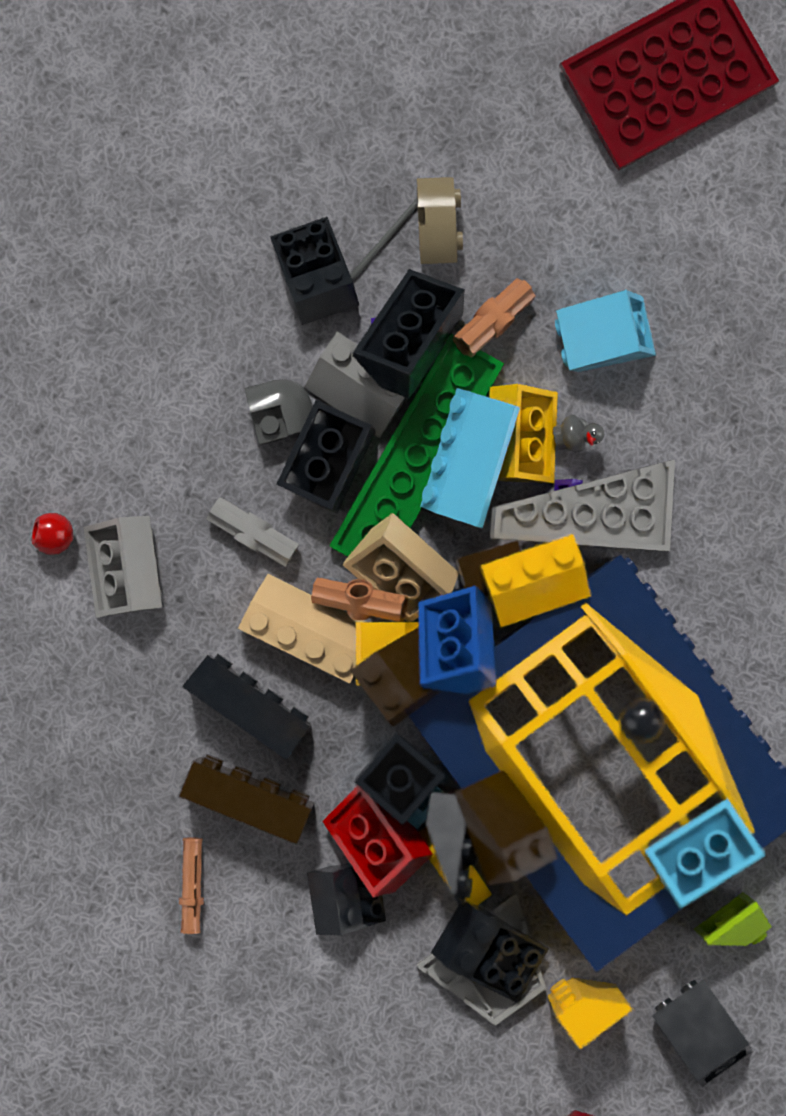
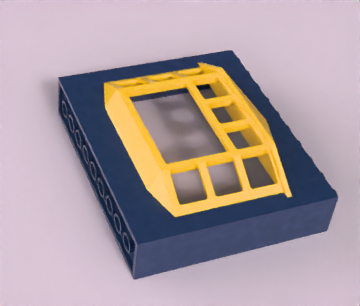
M622 555L611 558L587 576L591 593L590 597L533 616L494 645L495 687L468 694L442 690L409 715L412 722L461 788L504 770L545 824L558 858L525 876L596 973L681 910L665 888L645 850L649 848L648 842L676 821L679 822L681 827L688 824L690 820L687 817V813L715 792L718 793L722 801L728 799L761 849L786 832V767L779 760L775 762L768 753L771 751L769 744L761 735L756 736L749 727L752 725L749 717L743 710L737 711L730 702L733 700L731 693L723 684L718 685L711 677L714 674L711 666L705 659L699 660L692 651L696 647L685 633L681 635L673 626L677 623L674 616L667 608L661 609L655 601L658 596L654 589L647 582L642 584L636 576L639 572L636 565L629 557L624 559ZM593 628L616 657L591 677L585 679L563 652V648L588 629ZM555 657L577 686L547 708L524 680V677L549 658ZM622 666L625 667L645 694L646 699H651L657 703L664 716L665 723L677 738V742L651 762H647L633 742L624 735L620 729L619 720L617 721L594 691V687ZM516 685L537 711L538 715L514 734L507 736L488 712L486 705L511 686ZM583 695L587 697L670 810L666 816L604 862L598 861L516 749V744ZM686 750L707 778L708 784L682 804H678L658 778L656 771ZM640 851L656 874V877L634 894L625 898L609 876V871L634 852Z

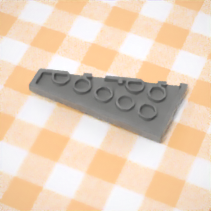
M675 459L492 507L490 539L548 543L574 534L576 543L580 546L669 552Z

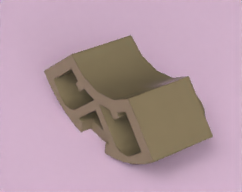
M453 177L417 179L420 264L457 263V250H463L462 231L457 232L456 208L461 207L460 189H454Z

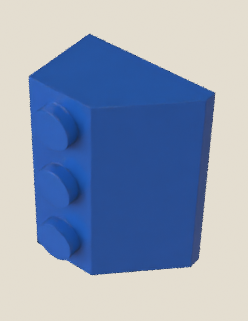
M476 586L418 602L420 685L423 688L464 694L495 687L492 604Z

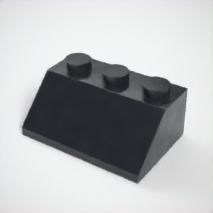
M315 400L276 485L337 514L376 430L372 425Z

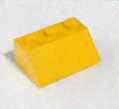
M521 384L490 387L489 398L520 407L498 480L505 482L554 483L556 443L553 427L557 424L558 392Z
M574 534L480 566V571L500 628L591 596L585 566Z
M572 977L568 981L565 979L558 981L551 987L550 991L552 993L548 995L556 1017L580 1049L632 1010L620 989L613 983Z

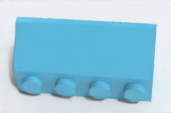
M457 388L455 396L450 402V412L446 425L441 431V441L437 454L431 464L432 470L427 486L422 493L420 507L483 528L520 407Z

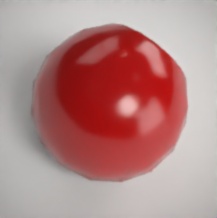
M45 513L37 517L32 530V544L39 552L47 555L62 553L69 548L73 541L71 522L65 516L58 513Z

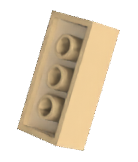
M267 574L253 597L238 629L345 682L351 683L354 676L350 670L356 667V622L366 621L354 620L348 616L347 612L341 609L314 604L311 601V594Z

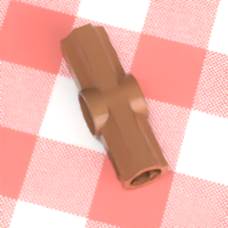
M517 278L496 298H489L477 310L474 318L454 336L453 341L457 349L464 356L467 355L472 358L493 337L498 338L513 323L515 317L534 300L536 295L532 287L525 280Z
M317 578L313 584L311 594L312 603L346 610L350 618L361 621L374 616L403 622L408 607V596L373 589L372 584L365 579H355L349 583Z

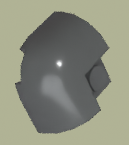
M281 379L245 388L249 410L260 446L299 436L313 407L307 391L301 385L287 379Z

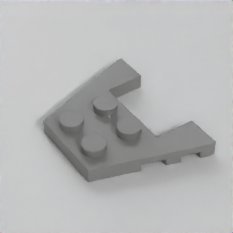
M515 892L492 908L498 918L530 936L518 896ZM432 953L417 963V967L422 972L428 974L442 987L458 996L465 1004L495 1026L546 989L540 967H538L520 1000L516 1003L446 968Z

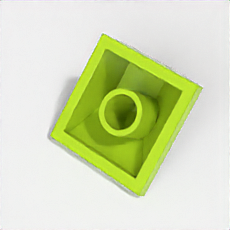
M742 892L695 927L694 930L708 945L748 946L750 943L755 945L761 942L767 936L766 931L772 928L758 903Z

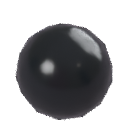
M642 697L627 703L619 717L620 729L624 735L631 741L640 744L650 743L658 738L665 727L664 716L657 703Z

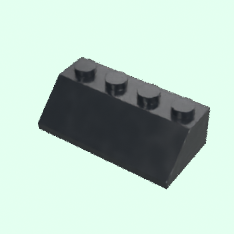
M409 269L354 349L353 357L381 388L410 399L463 316L465 289Z
M217 654L215 657L207 655L182 687L287 760L311 726L307 722L309 716L295 706L292 710H289L281 704L283 698L274 691L268 689L265 693L256 687L258 681L248 673L243 671L239 675L230 669L233 663L222 655Z

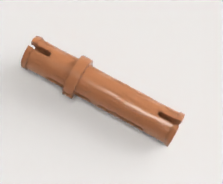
M183 838L182 897L179 898V905H182L181 933L183 934L201 933L200 912L201 905L204 904V898L201 897L203 838Z

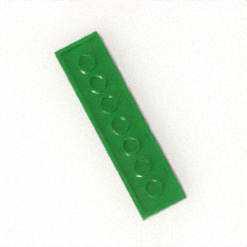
M451 333L329 547L348 557L368 532L392 513L411 529L422 509L420 507L422 493L429 480L432 470L431 464L437 454L441 441V431L446 425L450 412V402L455 396L456 389L459 388L487 396L490 387H492L505 363L482 350H479L472 358L467 355L464 356L457 349L453 341L455 335Z

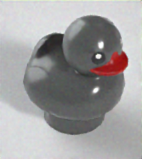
M568 415L562 422V425L553 427V435L559 450L568 449L578 453L583 451L586 442L590 446L600 443L604 438V430L597 423L588 425L583 418Z

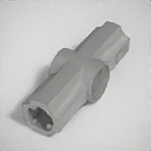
M221 497L215 502L206 519L232 534L235 540L255 552H262L268 558L287 567L299 547L298 543L274 530L271 524L251 512H244Z

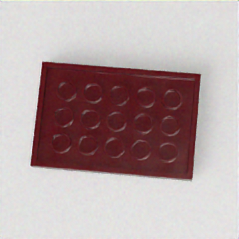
M675 0L562 61L559 66L618 171L767 91L779 82L778 77L734 0Z

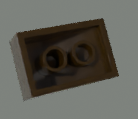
M419 627L377 650L350 670L392 728L442 691L423 688L420 685Z
M504 770L454 792L487 885L513 882L558 858L547 827Z

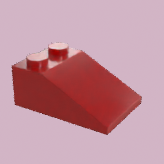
M358 785L322 821L372 897L394 893L434 855L414 826L408 821L402 825Z

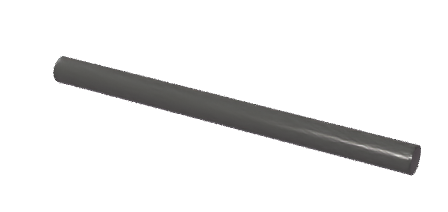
M417 198L350 274L353 281L357 279L417 210Z

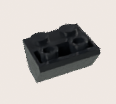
M350 863L328 866L307 872L316 935L342 936L386 921L383 897H372Z

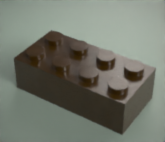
M207 754L206 757H199L192 762L179 794L180 798L297 845L314 805V802L309 801V794L297 789H293L289 793L280 789L281 783L266 777L261 781L251 777L253 772L240 766L230 769L223 766L224 760Z

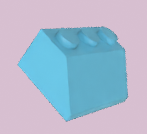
M728 799L645 850L659 878L679 909L684 908L765 856Z

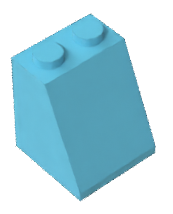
M624 290L556 310L558 319L555 320V327L559 337H562L564 344L562 359L565 366L569 367L571 371L581 372L656 355L645 303L641 295Z

